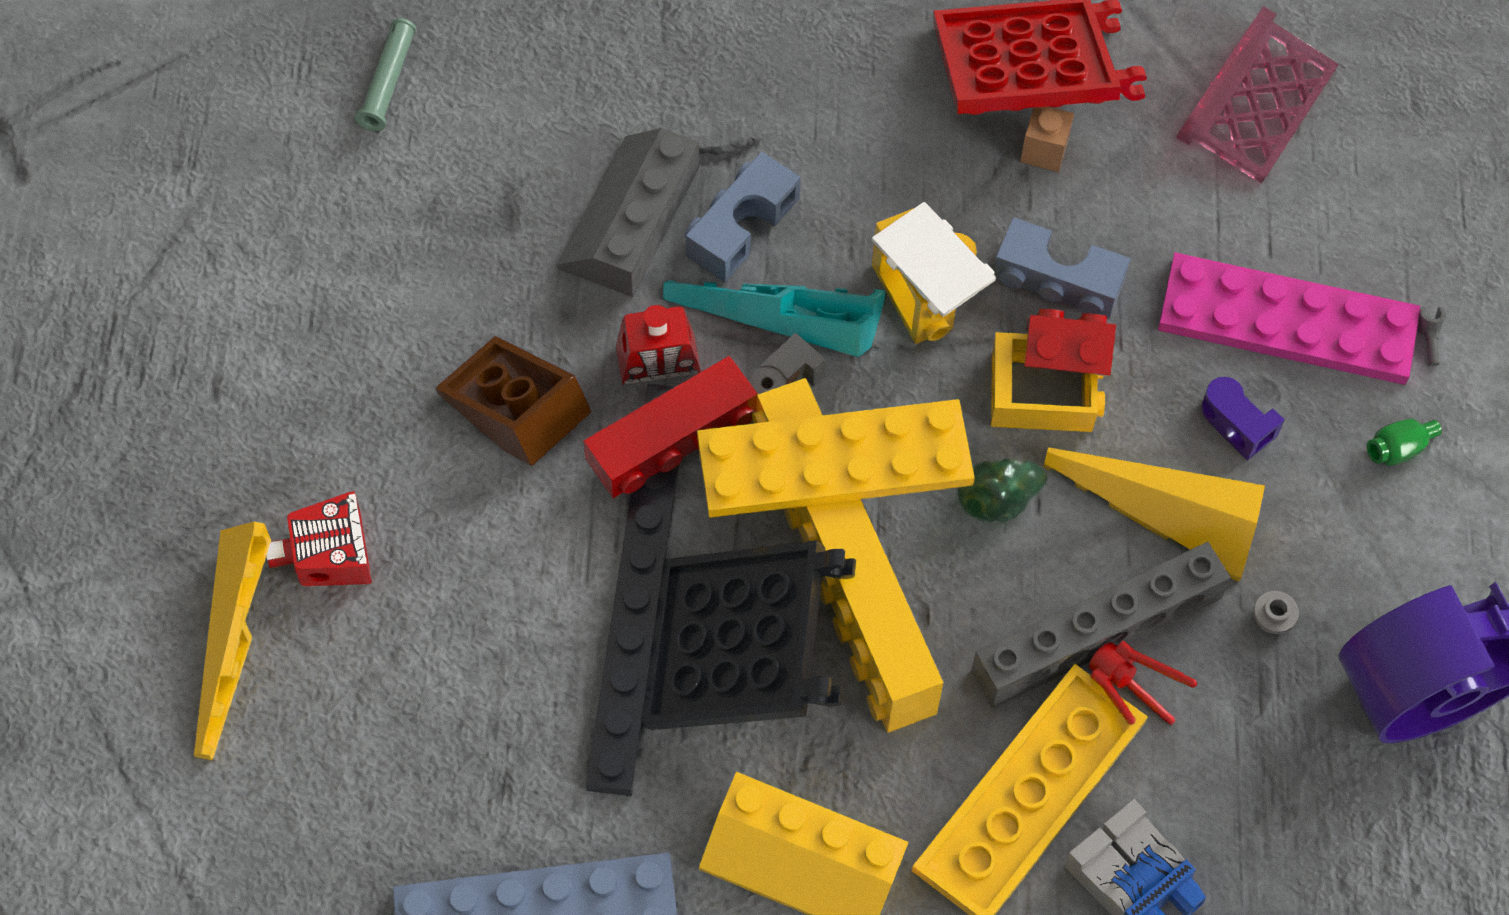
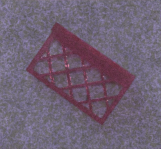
M1265 6L1262 7L1176 136V138L1187 145H1190L1194 139L1260 183L1264 181L1339 65L1274 23L1273 19L1277 14ZM1271 37L1286 47L1288 56L1272 58L1268 46V41ZM1261 53L1262 59H1257ZM1311 62L1322 69L1324 73L1320 78L1305 79L1301 63ZM1291 65L1296 81L1279 83L1275 66ZM1265 68L1270 84L1253 86L1249 70ZM1241 82H1243L1244 87H1238V86L1240 85ZM1299 89L1303 105L1287 107L1282 91ZM1273 92L1277 109L1261 111L1256 94ZM1247 96L1251 112L1234 114L1230 98ZM1224 109L1225 115L1219 116L1222 110ZM1290 116H1295L1291 122ZM1280 118L1285 133L1268 136L1263 119ZM1254 121L1259 137L1242 139L1237 123ZM1228 124L1233 141L1222 142L1209 134L1208 131L1212 126ZM1277 144L1273 150L1271 145ZM1262 146L1266 159L1263 167L1247 158L1245 148Z

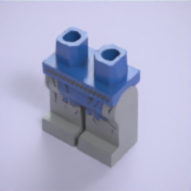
M1135 798L1105 822L1103 829L1099 827L1069 852L1065 868L1111 915H1165L1160 909L1169 901L1183 915H1192L1204 904L1206 899L1198 884L1192 879L1196 871L1194 866L1187 859L1184 860L1180 852L1145 817L1147 812Z

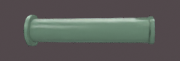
M393 19L363 107L355 114V121L367 130L382 131L386 127L385 115L412 38L416 33V26L407 19Z

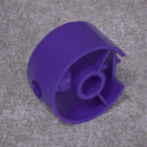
M1497 582L1489 586L1491 592L1486 599L1462 606L1451 585L1426 593L1374 620L1356 633L1342 647L1338 659L1356 692L1362 709L1368 716L1381 742L1400 743L1433 734L1463 722L1509 697V604Z

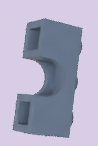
M761 151L752 163L748 161L742 165L735 177L734 183L727 190L722 189L715 195L706 214L702 218H695L689 224L685 232L686 257L726 283L749 257L751 250V233L740 227L737 222L746 217L756 216L776 226L800 199L801 177Z
M1013 217L996 256L995 274H993L996 279L1008 287L1023 288L1040 294L1042 298L1048 301L1062 302L1079 308L1083 313L1105 315L1107 319H1110L1126 279L1131 258L1091 245L1087 257L1081 263L1072 266L1061 265L1055 262L1048 253L1052 231Z

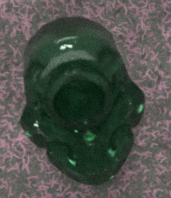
M1008 458L994 462L983 461L973 466L975 477L973 486L958 487L957 495L961 506L971 517L985 522L997 520L1005 523L1015 519L1018 514L1026 509L1029 500L1037 495L1045 486L1047 475L1041 467L1026 459L1022 463Z

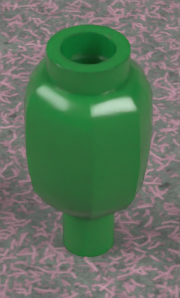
M1415 419L1394 422L1379 429L1375 433L1374 438L1367 442V453L1376 464L1384 463L1387 466H1393L1403 463L1422 453L1429 444L1430 439L1440 436L1442 433L1441 426L1436 420L1424 424Z

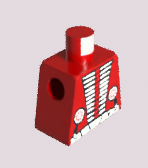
M652 305L644 312L630 313L623 316L616 342L622 385L701 372L695 335L683 307L665 308L661 305Z
M355 491L347 492L291 512L287 515L290 538L275 540L270 543L267 553L269 567L274 568L294 564L299 582L303 586L362 585L372 583L361 512Z

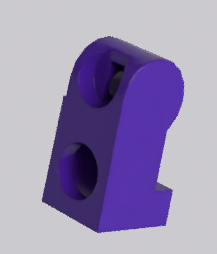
M1218 377L1212 380L1207 387L1201 405L1202 414L1247 461L1278 437L1285 421L1273 408L1264 415L1244 396L1243 387L1240 383L1230 377Z

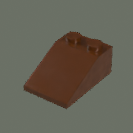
M494 336L435 388L444 400L502 450L530 466L545 456L552 447L570 431L575 429L592 412L575 375L497 336Z

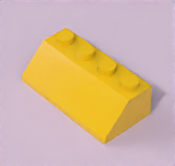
M736 772L718 813L698 870L807 915H880L908 842Z

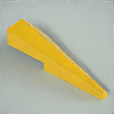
M1048 447L1043 465L1045 469L1050 471L1053 468L1075 481L1077 488L1084 492L1090 490L1109 502L1111 508L1165 540L1171 538L1189 550L1209 542L1231 579L1241 580L1257 526L1265 485Z
M250 522L220 530L194 756L198 758L213 760L251 644L252 635L245 620L271 543L264 523Z

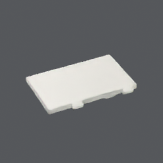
M923 202L873 236L872 242L888 258L886 263L894 271L898 269L916 288L919 294L929 302L927 307L935 315L939 313L944 317L993 283L996 277L993 275L995 272L987 263L983 264L952 231L953 227L946 220H941Z

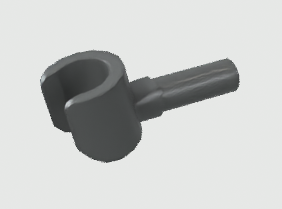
M1425 306L1421 308L1419 313L1417 331L1424 335L1427 341L1429 366L1440 365L1437 340L1446 315L1445 310L1441 306L1437 309L1435 319H1430L1426 316Z

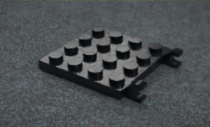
M817 540L664 559L641 725L649 730L797 718L807 717L808 704L828 707L841 705L843 687L841 685L831 686L832 679L827 676L811 678L822 576L836 579L855 577L856 559H845L844 549L825 551V547Z

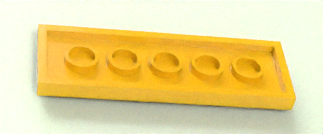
M959 399L697 430L709 518L973 486L975 479Z
M1074 664L915 862L912 872L968 915H996L1143 727L1148 716L1123 699L1136 719L1133 725L1128 724L1102 687L1090 677V674Z

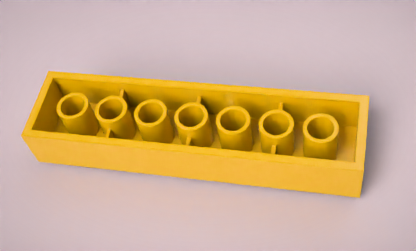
M806 378L758 394L757 412L752 413L754 424L822 416ZM861 499L784 509L790 528L792 530L798 528L803 539L802 542L817 540L825 547V551L844 549L845 559H856L855 577L836 579L822 576L820 597L825 605L831 603L836 614V617L833 618L836 634L841 643L848 642L853 653V656L849 658L851 668L858 682L865 680L871 694L867 696V703L874 720L882 719L886 731L889 733L937 715L944 682Z

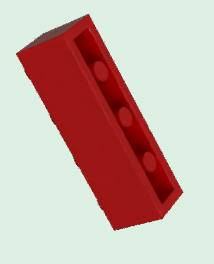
M728 356L583 440L585 460L613 499L622 493H633L644 485L647 478L659 471L668 472L680 464L683 457L696 449L699 450L697 430L749 424L753 420L752 413L757 412L758 393L732 358Z

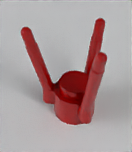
M1125 641L1120 642L1118 646L1113 642H1108L1094 654L1089 663V668L1092 671L1090 677L1102 687L1119 713L1122 714L1130 725H1133L1136 719L1113 687L1114 685L1118 688L1126 686L1167 724L1172 725L1175 723V718L1133 680L1137 668L1133 666V661L1191 688L1197 686L1195 679L1134 650Z

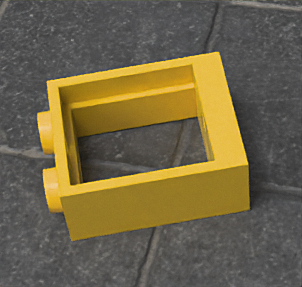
M914 208L877 222L875 235ZM874 244L872 267L914 343L918 344L925 340L936 341L946 336L953 329L956 309L944 317L939 313L935 315L927 307L929 302L919 294L916 288L898 269L894 271L886 263L888 258Z
M996 332L991 364V427L1092 432L1096 417H1103L1105 392L1098 391V379H1103L1104 376L1082 373V407L1012 403V362L1025 363L1028 334Z

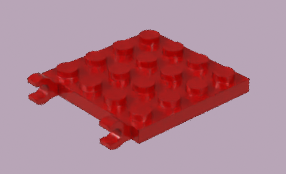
M1050 0L934 10L933 25L957 114L968 113L977 115L989 111H1020L1024 108L1046 106L1056 108L1080 103L1100 104L1105 101L1120 100V93L1131 101L1144 99L1145 92L1143 86L1131 85L1136 81H1146L1147 76L1142 66H1131L1127 69L1115 70L1101 30L1106 33L1121 31L1118 18H1107L1111 14L1122 13L1120 2L1118 0H1105L1101 3H1091L1090 0Z

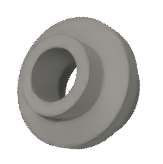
M1281 591L1264 593L1258 598L1254 606V618L1262 630L1270 634H1283L1290 631L1295 626L1299 617V609L1294 599ZM1277 606L1284 611V615H1274L1270 611V607Z

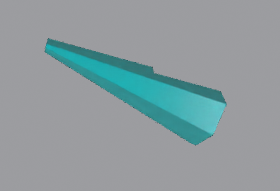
M668 280L663 283L664 300L788 337L796 333L808 343L855 357H860L872 347L886 295V290L873 289L871 295L864 296L849 294L847 288L836 287L833 292L809 289L806 286L743 283L740 290L717 288L716 282H704V286L678 283L676 280Z

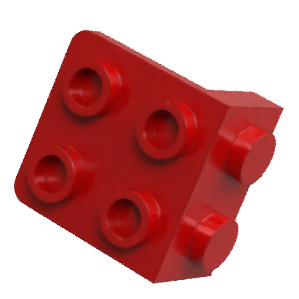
M1039 309L1037 315H1030L1027 320L1026 330H1028L1024 367L1111 376L1116 324L1106 323L1107 316L1082 313L1078 320L1065 319L1064 311Z

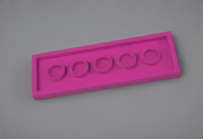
M1175 252L1171 263L1158 331L1406 385L1410 377L1421 306Z

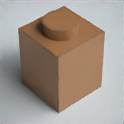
M1048 106L1033 108L1025 134L1020 162L1059 172L1069 141L1074 113Z

